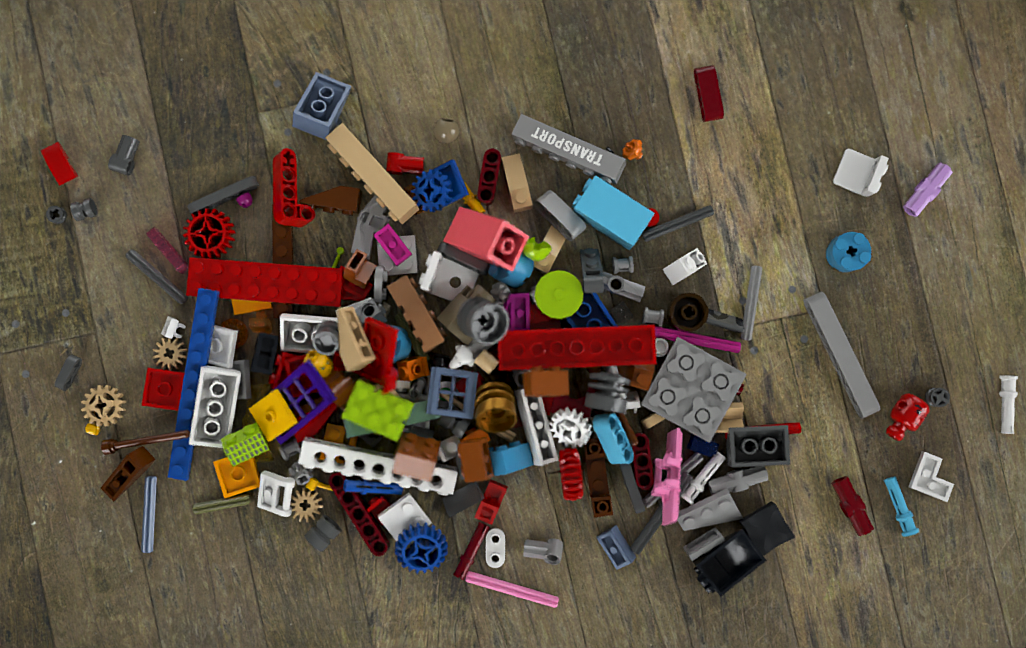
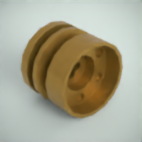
M489 382L476 389L475 416L476 424L480 430L487 433H502L515 426L517 416L514 391L509 385L502 382Z

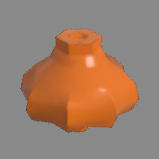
M633 139L626 143L622 149L623 158L629 160L640 159L643 156L641 140Z

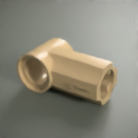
M484 349L474 363L490 374L499 363L498 350Z

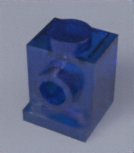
M691 434L687 449L711 458L713 454L717 453L719 447L718 443L712 440L709 443L694 434Z

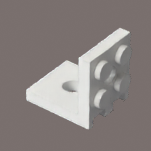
M434 251L433 255L429 254L426 266L428 268L426 274L422 273L419 284H421L420 288L424 292L452 301L467 285L474 289L479 274L444 258L441 253ZM454 277L461 280V285L457 288H453L450 285V281Z

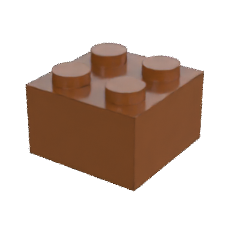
M403 433L392 473L431 482L441 441H436L433 438L419 437L413 433Z

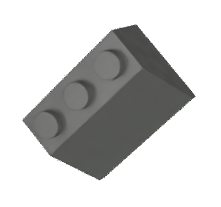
M788 425L729 428L726 442L727 465L730 467L790 465Z

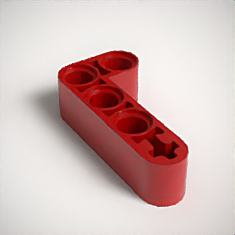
M285 148L273 158V216L278 224L304 227L314 220L315 211L308 205L297 204V158L292 149Z

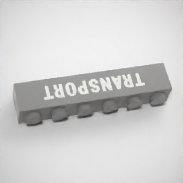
M523 114L520 115L511 134L516 144L522 147L527 145L538 154L543 152L556 162H559V160L566 162V166L572 169H582L584 174L590 177L596 175L609 184H617L626 166L625 158Z

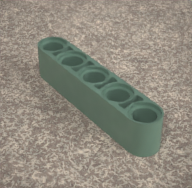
M422 401L414 404L408 420H402V422L406 423L405 426L439 419L441 416L426 414L427 401ZM343 419L347 438L375 433L370 429Z

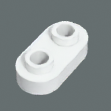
M492 528L486 535V562L490 567L498 568L505 561V534L499 528ZM495 535L498 536L499 541H492V537ZM497 555L499 560L493 561L492 556Z

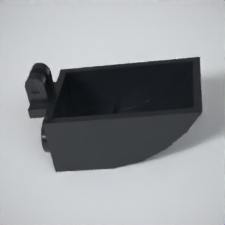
M743 529L724 538V542L692 561L696 566L693 569L698 574L696 579L708 594L716 591L720 597L767 561Z

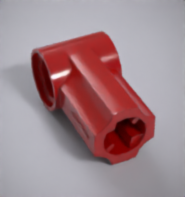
M389 152L387 154L386 171L389 174L395 175L403 173L422 175L425 159L424 157L405 156L402 153Z

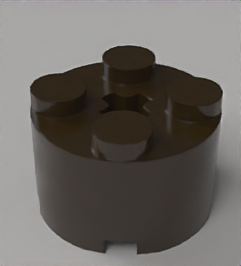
M681 294L673 298L667 307L668 323L674 329L681 332L695 331L706 323L709 315L708 306L698 294ZM688 308V312H690L691 315L686 317L684 310Z

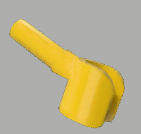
M88 423L85 431L88 434L98 435L100 427L96 426L95 423Z
M314 477L310 478L309 482L306 483V488L312 491L317 486L333 491L330 485L323 484Z

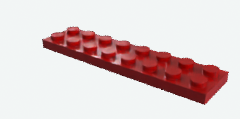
M189 257L186 296L197 297L198 288L220 291V299L341 307L344 269Z
M655 325L507 331L504 337L498 341L499 371L525 370L532 367L549 369L550 367L574 368L657 364Z

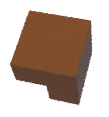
M356 249L345 266L343 278L365 289L375 273L377 265L367 261V254Z

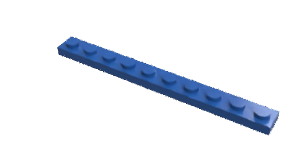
M198 288L175 432L184 430L191 432L200 371L202 366H208L220 291ZM190 437L173 440L168 478L183 481L189 480L194 445L189 444Z

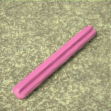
M468 571L465 581L550 607L556 608L559 602L557 596Z

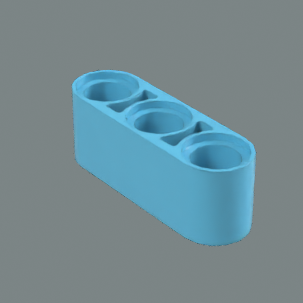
M596 415L593 418V427L611 464L632 463L634 453L617 415Z

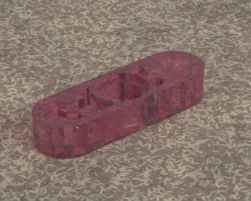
M155 227L150 229L146 233L149 239L182 275L186 273L189 268L187 262Z

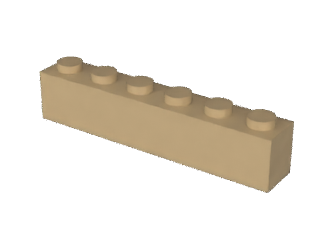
M343 123L325 137L329 143L327 147L333 154L338 153L341 156L339 158L341 163L346 168L350 166L353 169L351 174L358 181L362 179L365 183L363 187L370 195L374 193L378 197L375 200L382 208L386 206L389 209L388 215L394 222L398 220L403 225L420 210L417 204Z

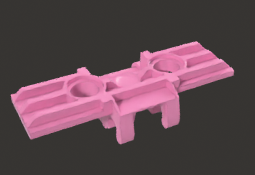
M680 428L667 433L666 452L663 459L655 458L653 460L655 467L651 495L661 496L663 503L662 525H668L678 520L682 463V432ZM662 469L667 471L665 482L661 481Z

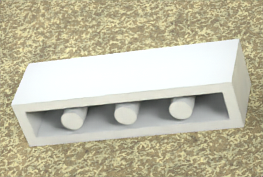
M524 388L515 390L516 402L526 439L529 442L534 465L542 466L558 461L542 397H524Z

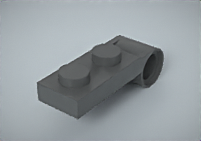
M587 248L580 250L583 293H603L604 279L599 249Z

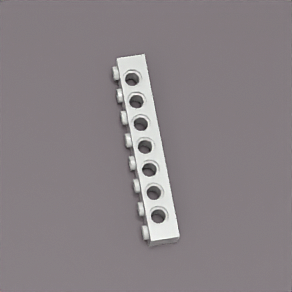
M306 436L302 443L298 464H303V467L309 469L318 467L322 468V471L329 473L338 471L344 476L358 475L364 480H372L373 478L380 480L384 484H391L393 482L398 483L399 486L404 488L413 486L418 487L420 491L429 492V490H433L445 496L453 494L458 474V467L436 463L433 476H440L441 480L439 482H433L432 480L428 482L392 473L395 454ZM323 452L326 458L318 459L316 453ZM343 456L345 458V462L338 463L335 460V457ZM356 460H362L365 463V465L363 467H357L354 462ZM379 463L383 465L384 469L377 471L373 466Z

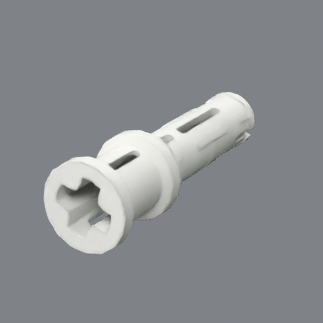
M999 375L1001 379L999 395L1002 397L1001 433L1014 434L1015 397L1018 395V392H1016L1018 376Z
M716 451L696 478L692 479L681 497L693 505V501L699 493H703L704 485L726 458Z

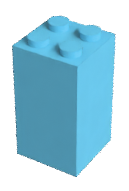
M596 175L593 180L590 178L587 180L582 190L584 192L583 195L578 194L572 205L573 211L584 222L628 250L635 245L655 214Z

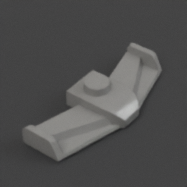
M376 195L360 211L357 217V225L351 253L353 254L356 249L366 253L367 261L370 260L373 235L386 226L390 220L389 217L384 215L388 208L386 206L382 208L375 199L378 197Z

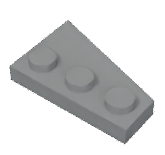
M726 488L678 511L677 521L683 531L740 520L743 517Z

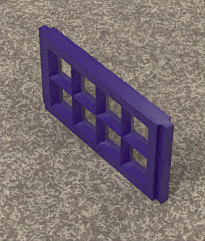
M310 360L303 363L274 389H278L280 393L284 391L291 401L289 408L295 407L302 417L287 432L276 437L279 444L281 445L290 439L337 399ZM303 373H306L313 383L307 390H305L298 379ZM293 382L302 392V395L296 400L287 388ZM315 388L324 399L318 405L315 404L309 395ZM304 397L313 408L307 415L298 404Z

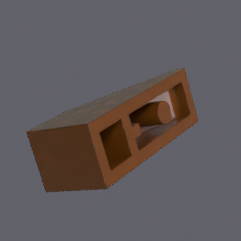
M142 445L126 455L102 485L101 489L113 502L116 501L147 471L156 459Z

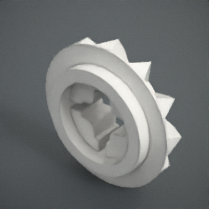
M502 282L492 285V290L490 291L497 300L495 303L503 307L508 294L511 293L507 285Z

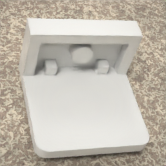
M847 149L844 151L833 178V183L862 196L869 197L879 191L881 187L880 179L888 169L887 162L889 158L881 155L874 159L852 149Z

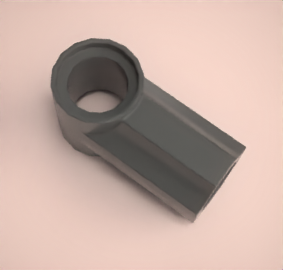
M122 135L116 153L112 154L109 159V170L129 176L134 169L135 163L133 159L140 141L130 136Z

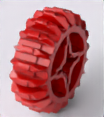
M205 208L204 212L198 210V216L191 214L193 220H186L189 226L183 227L184 230H187V233L182 234L183 237L188 238L184 242L185 245H190L188 250L194 251V255L197 257L200 255L201 258L208 257V259H213L214 255L217 258H221L220 252L227 254L225 248H232L229 242L235 241L231 235L236 234V231L230 230L234 227L233 223H228L230 217H224L225 213L222 211L218 213V210L215 208L212 211L209 208ZM212 219L218 220L223 230L215 229ZM203 222L202 228L200 230H197L199 225ZM209 230L214 232L212 235H209L210 237L205 236L207 232L209 233ZM222 237L221 241L215 246L216 240ZM196 238L204 240L206 249H203L198 244Z
M571 447L561 449L559 451V466L563 497L565 500L571 501L582 499L583 482L579 452L576 448Z

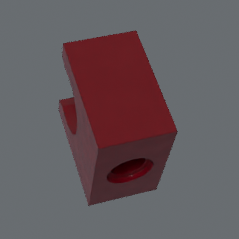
M587 384L586 393L578 399H573L568 395L554 397L551 413L558 412L559 409L564 411L568 407L570 412L576 409L577 414L583 413V419H589L592 408L584 407L586 394L595 393L596 389L589 387Z

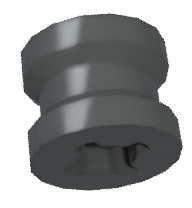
M931 388L926 392L925 400L930 406L944 407L949 403L950 395L946 389Z

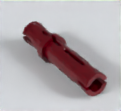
M482 522L478 523L464 554L460 556L461 560L453 573L455 577H460L461 580L465 579L490 529L488 525Z

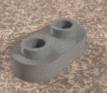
M376 266L374 300L376 303H382L387 298V288H384V282H387L388 271H385L383 266Z

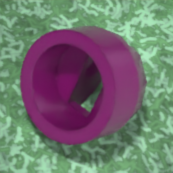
M249 192L236 198L237 203L243 208H248L253 204V199Z

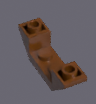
M591 438L584 444V457L594 518L613 515V508L606 473L605 451L599 438Z

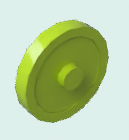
M556 270L548 272L539 280L534 297L537 307L544 315L553 319H564L578 311L583 301V289L576 276L567 271Z

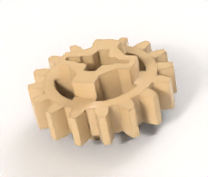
M98 385L97 389H90L91 394L85 393L87 401L81 402L85 404L81 411L87 412L84 418H91L90 424L96 423L98 427H102L104 424V426L108 427L110 422L116 424V418L123 417L120 412L126 411L122 407V404H125L126 401L120 399L123 397V393L116 394L118 392L117 388L111 389L109 385H106L104 388L103 385ZM107 393L110 394L114 398V400H111Z

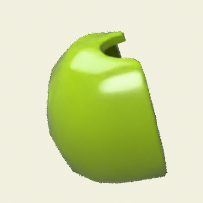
M535 237L527 240L522 252L533 261H541L549 255L552 247L546 241L536 243Z

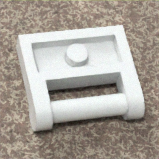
M266 470L263 471L260 476L257 507L284 517L290 516L292 512L290 507L292 488L295 486V479L291 477L285 478ZM281 486L285 487L282 506L279 505Z

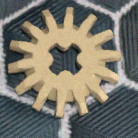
M161 338L163 344L161 345L157 342L156 345L159 349H153L154 352H158V355L153 356V359L159 358L156 365L163 363L161 369H165L167 365L170 371H172V366L175 369H179L177 364L183 365L184 362L181 359H187V356L183 355L187 348H181L184 342L178 344L179 338H176L174 341L168 338V342H166L165 338ZM168 348L169 350H174L175 352L172 354V359H170V357H165V354L167 353L166 349Z
M302 488V493L300 494L296 490L297 497L292 495L291 498L294 502L290 504L293 506L292 512H296L293 518L295 519L299 515V522H302L303 517H305L306 522H309V517L315 520L314 514H321L317 509L323 508V505H318L322 498H316L319 493L311 494L312 490L305 492V488ZM304 500L311 504V507H308L306 511L300 506V503H303Z

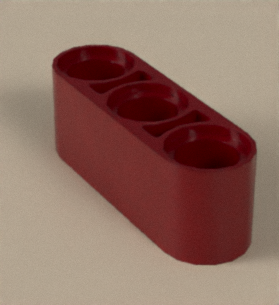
M715 66L695 68L694 80L703 122L723 119L724 110Z
M494 148L488 149L484 154L477 191L478 201L484 206H489L494 202L500 171L501 154ZM490 155H495L498 159L496 162L490 163L487 158ZM488 173L494 175V179L490 182L484 179V176ZM483 192H489L491 194V198L489 200H483L481 198V194Z
M636 432L634 433L636 437L642 436L644 443L641 446H633L630 443L634 453L632 461L633 475L639 488L649 489L654 483L649 439L645 434ZM644 455L646 463L640 466L637 464V458ZM642 475H647L649 478L648 482L641 485L639 478Z

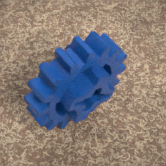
M429 170V173L423 171V177L416 176L418 182L412 183L415 189L411 190V193L416 195L412 199L418 201L417 206L422 207L424 211L435 212V209L441 211V205L448 206L446 200H452L449 193L453 192V190L448 187L452 182L446 181L448 176L442 175L440 171Z

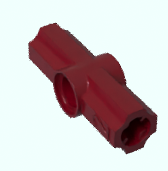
M848 476L834 480L831 484L840 500L841 510L849 518L856 534L862 536L872 532L874 528L865 512L866 506L862 498L856 494Z

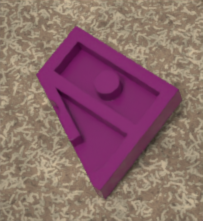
M509 293L502 307L506 310L509 317L507 331L530 330V293Z

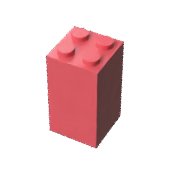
M459 207L443 242L486 263L513 272L529 236L502 219Z

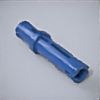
M345 479L343 491L360 492L361 495H366V493L402 495L403 487L399 486L398 483L384 484L364 479L361 481ZM356 486H370V488H362ZM376 487H390V489H377Z

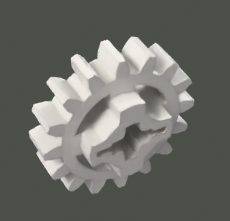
M568 407L564 411L559 409L558 412H555L549 422L551 425L549 430L555 432L553 438L558 437V443L563 441L566 447L571 444L572 448H575L576 445L582 447L583 443H587L592 434V431H590L592 426L587 424L588 418H582V412L577 414L576 409L570 412Z

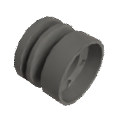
M471 297L460 306L457 313V324L465 335L479 343L490 345L495 344L504 337L509 327V317L506 310L500 305L482 297Z
M590 373V379L598 380L597 384L588 383L589 387L596 389V393L586 394L584 407L625 414L627 400L619 398V393L625 394L629 390L620 388V386L630 385L631 380L612 373Z

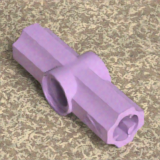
M941 162L938 163L930 174L915 187V192L903 206L904 211L909 215L917 217L925 206L940 193V188L953 173L951 168Z

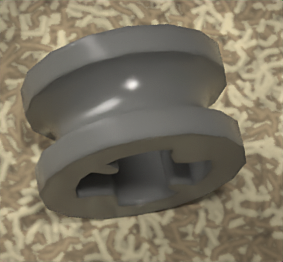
M51 206L46 211V217L50 222L61 224L66 220L67 213L61 207ZM58 212V214H60V217L57 218L53 216V213Z

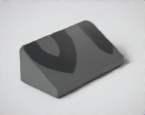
M709 309L706 324L737 333L744 331L743 319Z

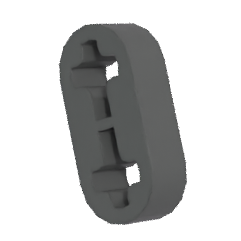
M71 354L66 359L55 381V387L63 391L69 389L82 364L81 358Z

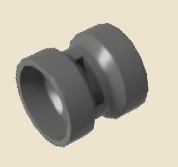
M92 198L85 199L81 203L78 201L73 202L70 205L71 213L76 221L98 215L96 204Z

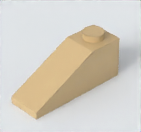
M520 153L501 157L513 212L532 209V200Z
M552 225L543 240L552 247V250L544 260L534 261L533 267L534 270L544 275L550 271L566 240Z
M342 307L337 309L340 356L347 372L361 370L376 360L354 307Z

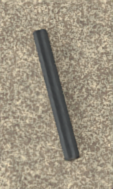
M683 472L680 476L681 491L679 498L693 479L687 472ZM663 503L660 504L632 544L630 549L634 553L639 555L661 525Z

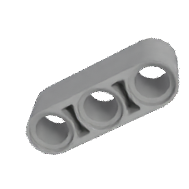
M548 190L534 201L536 210L567 240L572 241L586 229L585 222L553 191Z

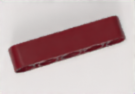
M338 471L333 473L329 478V485L373 555H384L390 546L385 533L373 514L366 510L368 506L360 493L351 492L354 499L353 501H347L345 499L346 492L343 491V484L337 485L335 483L336 475L343 478V484L345 479L351 480L350 477L344 476ZM357 508L363 510L364 516L362 518L355 515ZM366 525L373 526V534H368L365 531ZM382 542L385 549L382 551L377 550L375 543Z

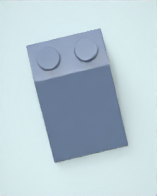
M316 72L293 112L292 127L326 140L325 137L336 127L351 86Z

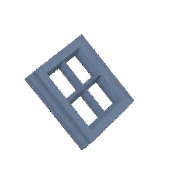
M431 367L426 414L473 419L478 373ZM441 375L452 376L450 391L440 390ZM456 377L466 378L465 393L454 391ZM439 393L450 395L448 409L438 408ZM454 395L464 396L463 411L452 410Z

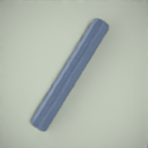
M156 476L145 477L142 553L153 552Z

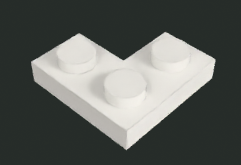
M922 451L908 487L948 502L954 484L936 477L942 458Z

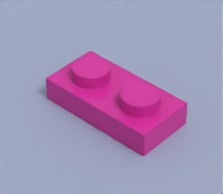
M389 223L373 235L396 266H399L412 256V253Z

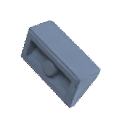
M617 525L612 526L596 537L616 570L631 564L635 560L634 552L630 549L629 544Z

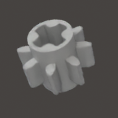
M297 461L288 469L289 477L294 478L297 485H304L313 477V470L303 467V464H298L299 461Z

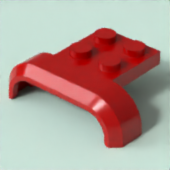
M368 317L365 318L363 330L376 360L361 370L350 372L359 374L385 387V389H382V394H387L396 388L398 371L392 366L399 329ZM336 350L332 362L334 370L347 371L340 356V351Z

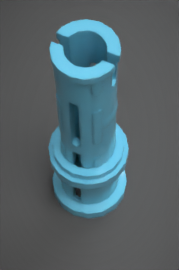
M896 476L885 479L884 482L897 513L895 515L896 521H899L903 531L901 533L902 536L906 537L920 532L919 528H916L912 518L914 515L907 508Z

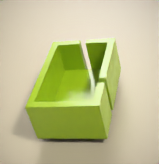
M358 380L342 418L398 441L406 425L402 420H408L415 403L390 392L382 394L381 388L375 392L376 386Z

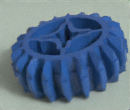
M418 522L416 527L410 524L409 530L404 529L402 534H399L398 541L395 543V554L398 562H402L403 568L408 566L409 572L415 569L416 574H418L419 570H423L425 574L427 569L433 572L434 566L439 568L440 562H444L445 556H447L448 543L445 541L446 536L442 534L440 528L435 530L434 524L431 527H428L427 523L424 526H420ZM414 540V544L410 545V548L406 549L407 545ZM437 547V549L435 550V552H434L432 555L429 556V553L432 552L433 549Z

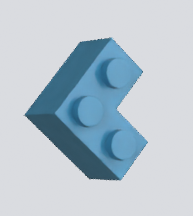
M519 440L510 442L509 447L501 445L495 447L496 450L493 447L489 448L494 476L509 474L534 465L529 442L521 444Z

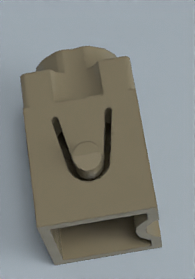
M479 284L474 289L467 285L437 317L445 327L467 346L473 341V338L465 335L459 329L457 313L460 306L471 297H482L493 303L497 301Z

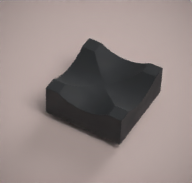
M772 501L739 520L743 530L763 556L777 546L795 538L777 505Z

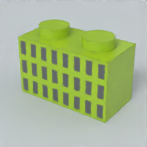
M257 422L247 425L235 433H230L221 439L223 450L233 467L269 450L267 440Z

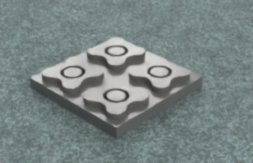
M677 337L640 405L710 443L747 374Z

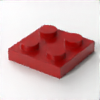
M147 368L141 406L178 411L184 372Z

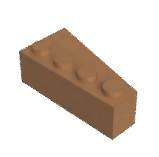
M405 275L388 285L387 288L399 309L402 310L405 320L413 328V334L421 342L423 351L429 353L447 342L445 337L448 335L442 326L438 327L435 321L438 319L433 310L429 311L426 304L428 302L423 293L419 295L415 289L418 285L414 278L411 277L409 279Z

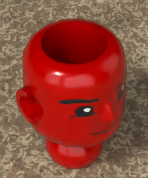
M903 394L891 410L890 417L894 423L887 427L886 434L896 441H901L905 436L906 430L916 431L930 411L928 404L913 394Z

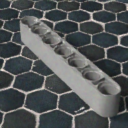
M820 291L804 299L805 308L858 416L863 419L880 411V405L825 293Z

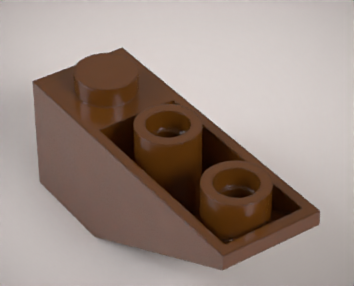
M338 186L301 199L299 203L312 207L314 211L316 208H321L326 213L341 211L342 215L353 216V213L359 214L362 191L360 188Z

